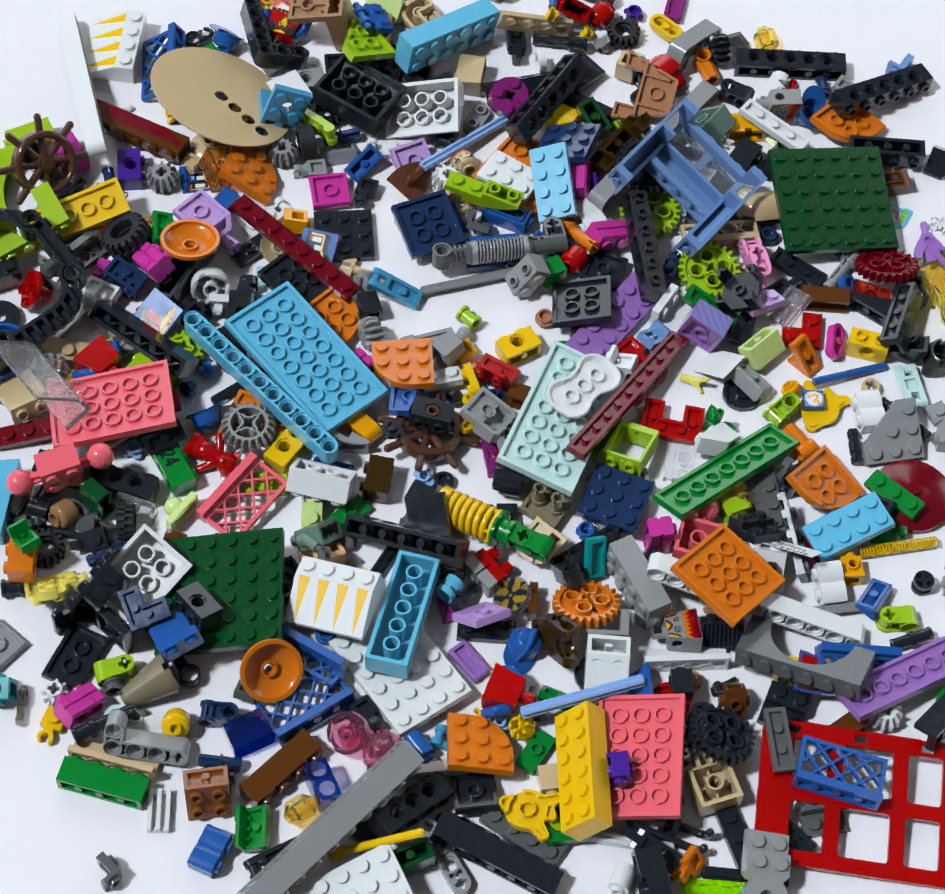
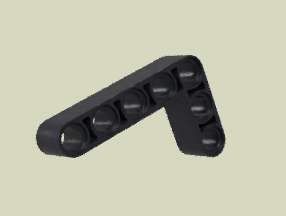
M244 0L240 15L254 64L260 68L304 70L310 55L309 50L302 46L273 44L260 0Z

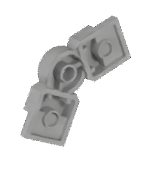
M484 386L480 388L459 413L475 426L473 432L488 443H496L499 450H501L517 418L514 409Z
M748 828L744 830L741 875L748 881L741 888L740 894H788L783 883L790 878L791 855H788L789 835Z

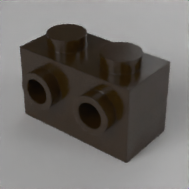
M370 454L369 462L365 461L363 473L366 474V477L361 479L359 491L363 492L362 498L364 500L387 504L395 458Z

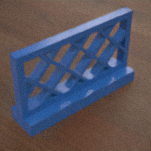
M175 22L168 24L167 31L143 42L141 100L144 103L156 98L153 90L148 94L151 89V81H148L155 61L166 52L185 47V31ZM155 44L154 47H153V48L151 49V51L149 52V46ZM162 47L158 55H155L159 48ZM154 57L155 59L153 60V62H152L151 65L149 66V62H150V61L152 60V58Z
M821 642L814 647L819 664H825V658H829L833 662L844 658L852 651L854 646L875 651V667H879L902 656V647ZM821 690L820 695L835 696L831 692Z
M333 670L330 671V680H332L337 674V672ZM304 674L299 686L293 692L292 701L281 700L271 703L276 704L274 712L263 710L262 707L269 703L258 701L254 705L276 736L280 746L283 747L303 728L309 732L348 709L349 705L356 701L351 688L347 687L341 679L337 685L341 686L343 690L337 694L330 693L329 686H327L326 692L315 691L317 683H323L308 674ZM305 682H313L311 690L300 688ZM298 694L309 695L307 703L296 702ZM313 696L324 697L323 702L320 704H311ZM280 705L290 706L289 713H278ZM294 707L305 708L303 714L299 716L292 715ZM275 719H286L285 724L276 729L274 726Z
M803 735L791 786L877 811L883 800L884 794L882 792L888 759ZM806 743L815 745L818 752L811 755L806 749ZM830 750L835 751L840 758L832 761L826 752ZM822 755L827 764L819 767L813 758ZM851 756L856 757L861 764L853 767L847 758ZM809 761L815 770L808 772L802 770L801 767L803 763ZM841 761L848 768L843 773H840L835 764ZM876 763L882 765L881 771L874 774L869 764ZM830 767L836 776L833 778L826 777L822 771ZM864 767L869 777L862 780L856 771ZM852 774L857 783L849 784L843 777ZM873 780L878 787L877 792L869 790L865 783Z

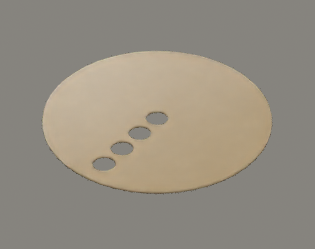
M184 47L163 54L155 61L150 74L151 87L161 106L180 124L205 138L231 146L260 147L279 140L285 135L290 126L284 124L282 128L276 127L274 121L267 119L265 123H260L258 93L260 88L272 91L266 83L272 79L252 64L236 56L209 48ZM215 93H224L228 97V100L223 101L218 99L215 96ZM228 105H238L241 108V112L232 111ZM242 116L252 117L255 123L248 124L244 122ZM255 128H264L267 130L268 135L258 134Z

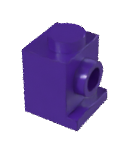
M628 750L606 753L609 763L608 775L610 779L613 778L614 786L621 788L628 784H634L632 759Z

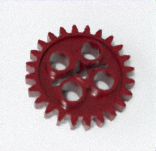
M873 251L860 253V256H857L855 271L858 272V275H863V279L869 278V281L876 280V283L882 281L884 284H887V282L902 284V281L909 282V279L913 280L914 276L917 277L919 264L916 257H911V254L905 255L904 251L900 253L897 251Z

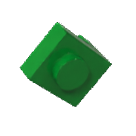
M25 518L7 527L13 545L23 554L35 550L36 547L42 544L40 537L31 530Z

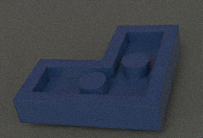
M138 585L117 592L132 633L173 617L165 596L145 603Z

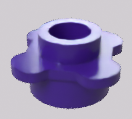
M630 5L624 9V14L629 17V20L633 18L635 22L644 19L640 6Z

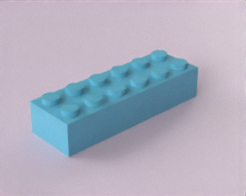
M479 0L399 33L394 61L406 74H409L442 59H447L456 53H461L470 47H475L482 42L489 41L494 36L500 11L489 0Z
M399 550L365 654L366 670L404 679L408 678L440 575V559Z

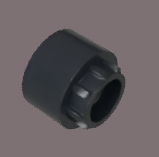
M496 463L492 489L499 491V495L520 498L523 474L505 465Z

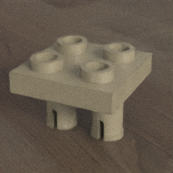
M537 482L519 507V512L532 520L538 516L549 526L556 529L574 504L576 498L572 495L569 497Z

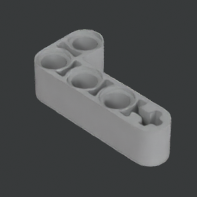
M704 19L676 37L669 45L666 55L671 56L680 64L678 70L680 73H683L689 58L695 55V51L700 47H707L709 37L721 33L722 28L708 19Z
M112 710L109 713L103 737V750L106 754L182 766L188 762L191 742L186 737L127 728L128 717L122 710Z

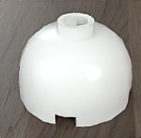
M210 266L201 268L194 274L190 287L192 296L196 297L198 301L204 299L205 304L209 293L229 294L231 289L227 275L222 270Z

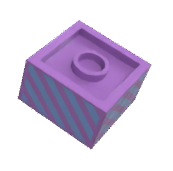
M700 298L684 318L677 333L688 338L689 341L708 353H711L725 337L734 319Z

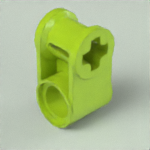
M793 392L785 393L775 403L766 408L762 417L764 419L767 418L779 429L782 428L787 421L797 414L800 402L799 396Z
M912 605L883 607L875 624L879 631L885 633L915 631L919 628L916 610Z
M128 654L99 660L93 665L97 684L101 688H104L103 682L109 678L120 677L122 682L132 680L137 674L135 661Z

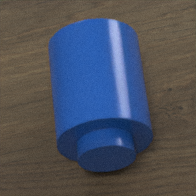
M419 729L412 731L404 738L424 759L422 763L427 764L434 758L435 749Z

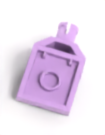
M202 188L172 210L173 215L179 220L198 219L213 225L220 235V244L216 251L224 248L230 255H235L233 249L236 252L241 249L242 244L232 236L231 213Z

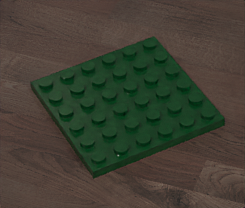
M878 146L769 149L767 155L786 254L897 251L899 245Z
M283 527L163 539L193 565L165 596L172 615L178 612L174 605L176 591L196 581L223 608L221 623L201 632L200 634L205 642L184 655L245 650L266 639L283 640L285 543ZM155 644L154 655L157 656L160 652Z

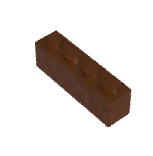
M303 728L239 785L240 795L252 807L264 804L269 806L278 793H284L294 779H299L303 776L307 767L311 764L315 765L321 759L322 746Z

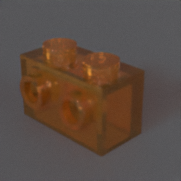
M224 147L206 148L199 162L211 193L224 191V186L230 189L233 185L218 175L227 158Z

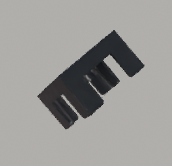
M747 264L746 268L749 272L732 274L726 267L718 268L717 278L723 284L722 299L718 295L715 296V304L724 314L761 309L763 273L755 264Z

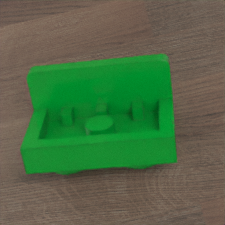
M241 804L236 805V814L234 816L236 823L234 844L236 848L246 854L270 848V806L264 804L246 808Z

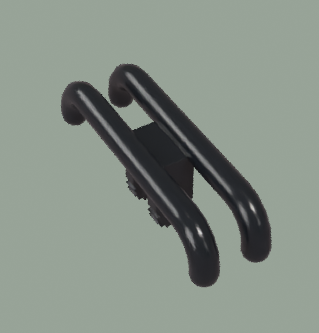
M652 819L660 823L658 830L636 820H625V823L630 828L639 831L640 828L644 831L646 830L659 840L672 842L675 847L687 851L690 845H697L676 838L678 830L700 839H711L715 833L712 828L701 830L681 822L682 819ZM703 843L698 846L701 854H705L708 851L707 844Z

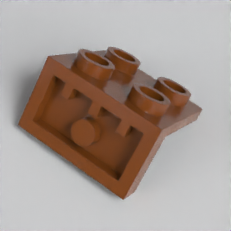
M227 765L182 771L189 821L231 816L233 814Z

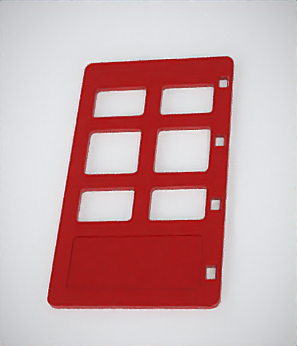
M788 719L789 726L801 727L800 733L790 732L793 753L795 740H802L803 735H807L844 747L890 753L893 756L890 799H883L878 810L873 811L791 786L793 772L773 774L765 724L763 723L754 830L788 835L790 803L792 801L812 805L821 804L825 807L821 852L813 853L788 849V855H791L790 866L945 890V743H941L933 751V754L921 752L922 746H925L926 741L920 739L863 732L856 729ZM855 736L866 737L867 744L855 742ZM828 751V756L832 761L840 758L835 751ZM909 757L936 760L942 763L940 807L914 804L907 801ZM843 761L835 764L840 773H843ZM830 767L827 768L826 777H835L836 775ZM840 810L877 814L889 818L886 863L852 859L838 855ZM907 819L935 823L939 826L937 871L911 868L904 865L905 823Z

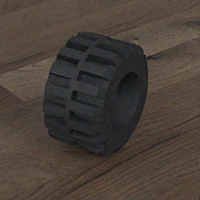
M129 212L113 220L104 230V235L101 237L102 245L113 258L118 255L127 262L133 263L132 255L138 250L140 251V248L146 242L152 244V228L141 214Z

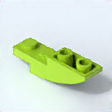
M452 170L444 186L445 190L461 195L462 201L499 210H518L524 196L523 192L488 179L487 183Z

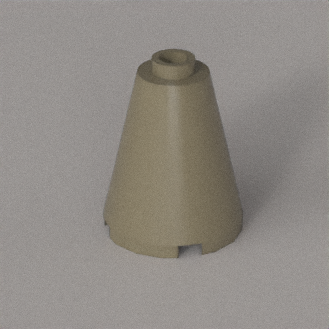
M158 654L121 689L123 694L120 695V698L125 706L132 703L134 707L179 693L183 691L180 682L176 681L175 673L169 663L166 664L161 654Z

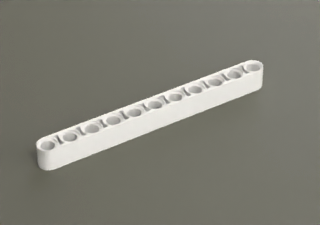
M71 13L56 19L85 147L89 158H94L109 153L79 23L75 13Z
M659 552L650 555L646 572L649 579L696 595L670 571L671 566L679 559ZM774 592L749 613L750 615L773 620V623L827 642L864 645L866 628L863 624Z

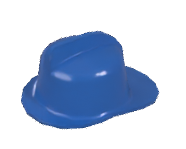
M211 23L209 25L215 30L214 44L218 46L220 51L230 53L231 50H236L243 38L222 26Z
M812 85L806 88L803 93V104L796 116L797 125H805L808 128L814 129L817 127L809 122L813 114L826 105V97L819 86Z
M229 398L207 409L194 412L186 416L185 420L190 419L196 430L201 434L213 431L218 428L222 421L220 406L227 402Z
M518 627L513 630L503 653L505 665H515L522 674L531 670L542 647L541 637L537 633L538 629Z

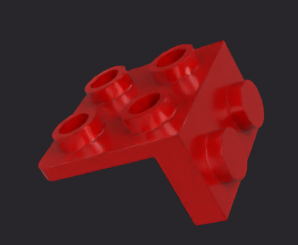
M485 353L481 362L475 359L472 361L476 378L483 383L487 381L493 384L494 388L502 392L504 390L508 392L513 379L517 381L521 374V370L488 353Z

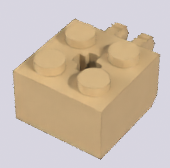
M704 752L703 757L706 764L701 765L698 756L694 754L691 761L693 768L686 770L684 781L698 816L703 817L734 805L739 806L744 794L732 766L730 767L727 762H725L724 766H721L719 760L714 764L711 757L705 759Z

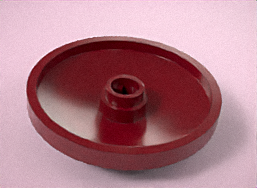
M909 459L892 462L880 470L926 505L913 521L895 509L891 515L895 522L894 528L905 526L907 527V534H924L937 529L945 522V477L940 471L922 461Z

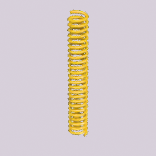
M930 536L927 538L908 539V541L902 540L886 544H874L873 546L867 545V547L861 546L857 547V550L859 549V555L862 559L863 557L866 558V556L869 557V555L870 557L872 555L875 557V555H888L891 552L893 554L907 552L910 549L911 551H916V549H929L932 546L935 548L934 538L936 539L937 546H939V542L936 536Z

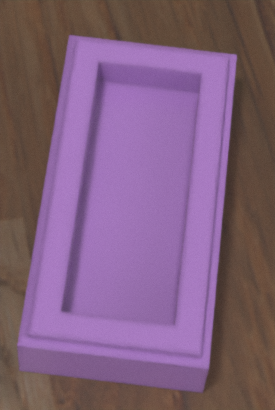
M465 639L448 651L450 658L474 684L490 674V670H492Z

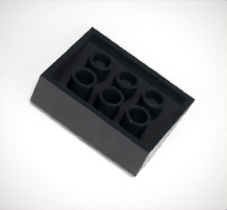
M343 53L313 86L312 102L367 133L376 136L393 113L407 90V86L363 62L351 63Z

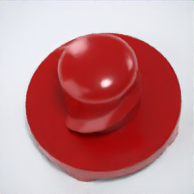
M30 269L25 282L19 285L18 294H21V308L31 310L38 301L45 305L52 300L54 289L43 283L41 272Z

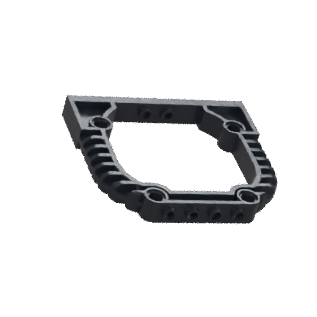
M0 208V231H16L24 240L37 241L59 268L58 278L63 292L59 300L50 309L12 333L7 330L0 331V374L27 357L26 352L31 349L33 350L49 337L56 335L58 331L66 328L75 319L81 308L82 289L87 284V278L83 270L85 266L81 259L73 256V250L68 244H63V239L57 230L53 231L49 220L46 217L42 218L34 209H27L22 212L18 209Z

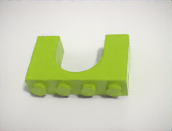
M47 181L30 190L41 210L42 218L46 217L49 220L53 231L57 230L62 234L73 226ZM0 231L1 260H10L14 257L17 259L19 255L31 252L35 246L39 245L37 241L24 240L19 234L10 231Z

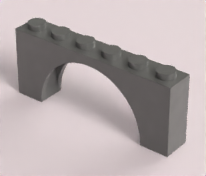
M752 615L736 646L734 663L856 701L859 700L874 666L875 651L854 646L847 656L832 663H802L789 658L776 647L771 637L773 620Z

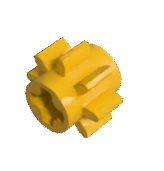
M520 713L518 717H513L509 722V730L513 732L511 737L526 742V738H531L535 733L536 727L532 723L533 717L523 719Z

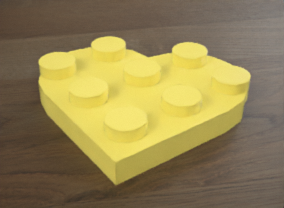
M68 571L35 578V583L24 582L26 599L31 601L32 606L42 605L45 601L52 599L55 602L63 601L70 590L78 591L76 589L77 586L84 579L88 580V573L83 571L82 575H77L76 571Z

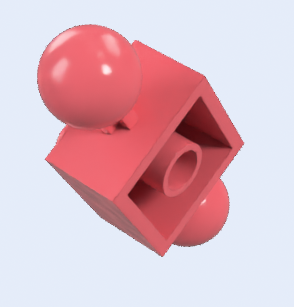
M71 442L33 455L38 471L28 473L25 470H15L7 477L6 486L11 494L25 496L32 490L33 485L42 482L46 493H55L64 487L76 486L85 481L83 468L89 466L99 470L108 468L114 460V453L107 444L96 443L89 448L86 455L78 457L74 443Z
M716 500L694 513L695 517L689 516L683 521L681 520L672 557L682 558L722 525L711 522L719 514V505Z

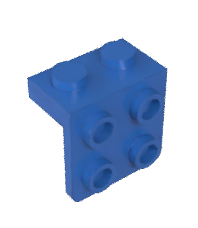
M179 612L173 614L172 618L164 620L149 629V634L166 664L205 642L195 624L191 626L187 618Z

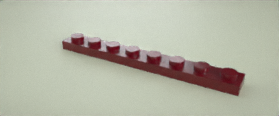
M243 194L231 205L233 212L345 302L350 300L360 290L358 284L247 195Z

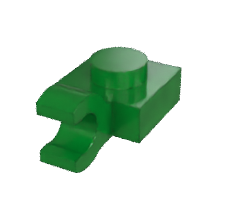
M898 526L870 539V543L886 544L892 542V540L905 541L907 527Z

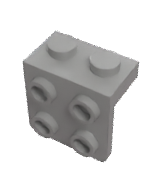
M620 609L619 630L585 629V633L611 634L612 636L629 635V627H633L634 614H630V609Z

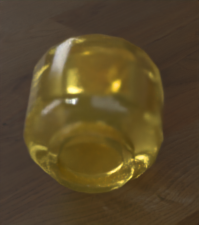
M762 26L753 35V41L757 49H777L779 46V39L774 28Z
M298 794L285 803L284 818L289 824L301 827L315 818L317 804L310 795Z

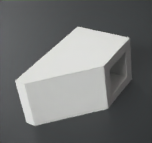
M720 422L715 426H710L707 431L700 432L695 437L692 451L716 456L736 444L740 435L724 422Z

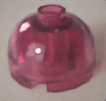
M356 711L339 712L335 717L331 718L327 727L328 741L335 747L333 749L342 755L356 754L364 750L372 736L368 719Z
M388 729L377 730L376 733H373L366 739L363 745V763L368 767L373 766L398 741L403 740Z

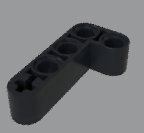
M608 525L589 536L604 535L607 537L606 558L609 544L622 538L617 525ZM585 539L550 560L555 580L568 589H576L584 583L582 572H584Z

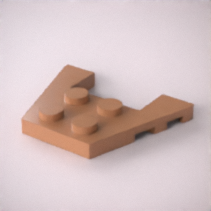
M629 50L625 68L641 72L643 76L634 106L615 101L610 119H626L631 113L641 115L645 112L652 118L666 117L671 111L679 80L660 68L657 69L649 64V61L644 58L641 59L635 55V52Z

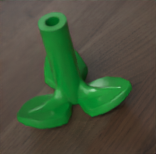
M712 404L709 406L706 412V419L712 424H705L702 427V433L707 431L710 426H715L721 422L724 415L722 408L717 409ZM724 421L726 425L735 430L736 427L732 423Z

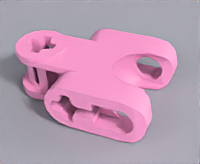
M755 237L751 241L739 239V252L745 266L744 273L749 272L746 268L747 264H755L763 273L762 289L766 288V278L770 277L772 267L767 250L762 246L761 238Z

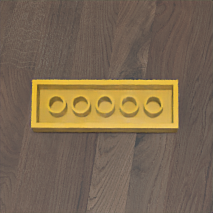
M588 700L555 716L561 833L577 841L586 839L613 826L608 760L606 758L605 710Z

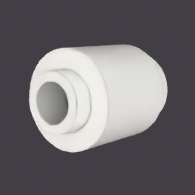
M620 861L614 866L607 885L612 894L629 893L635 877L634 866L624 861Z

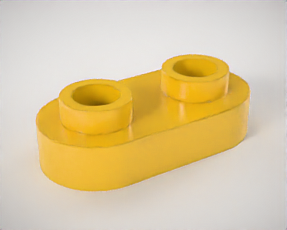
M654 14L651 17L650 28L666 41L672 42L682 34L681 27L665 15Z
M468 362L462 364L463 369H460L463 381L467 380L469 383L466 386L468 393L474 396L480 390V386L472 365Z

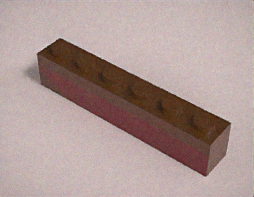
M96 98L105 134L178 165L183 161L186 152H189L190 138Z

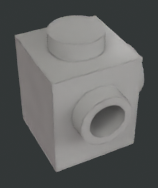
M451 330L440 335L437 341L432 344L435 354L447 366L466 352L464 347L465 341L458 333L455 335Z

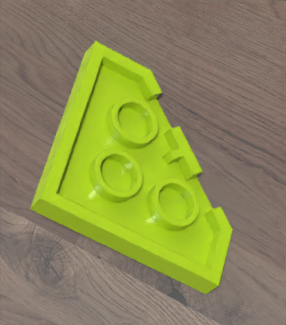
M359 18L352 19L341 50L351 63L394 58L395 50L382 34H375L373 29L367 32L360 25Z

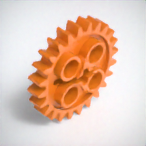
M584 579L583 585L576 589H568L561 585L560 590H555L552 600L554 613L565 614L579 625V629L583 626H587L590 629L592 625L599 628V624L607 626V621L612 623L613 618H618L621 607V598H619V593H615V588L609 589V584L602 586V581L596 584L593 579L590 582H586Z

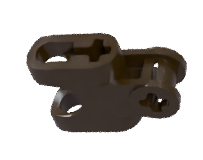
M550 613L546 616V619L540 620L537 618L532 620V629H538L537 633L540 635L542 642L548 646L549 656L564 668H572L580 664V654L572 642V638L579 636V626L563 613Z

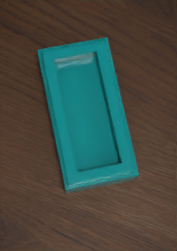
M604 535L585 538L583 578L587 580L605 577L607 537Z

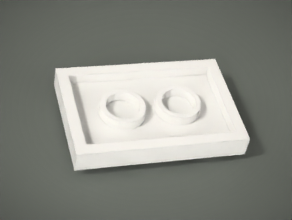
M497 149L476 174V179L482 180L485 183L489 179L523 192L524 196L521 201L523 205L535 192L531 167Z

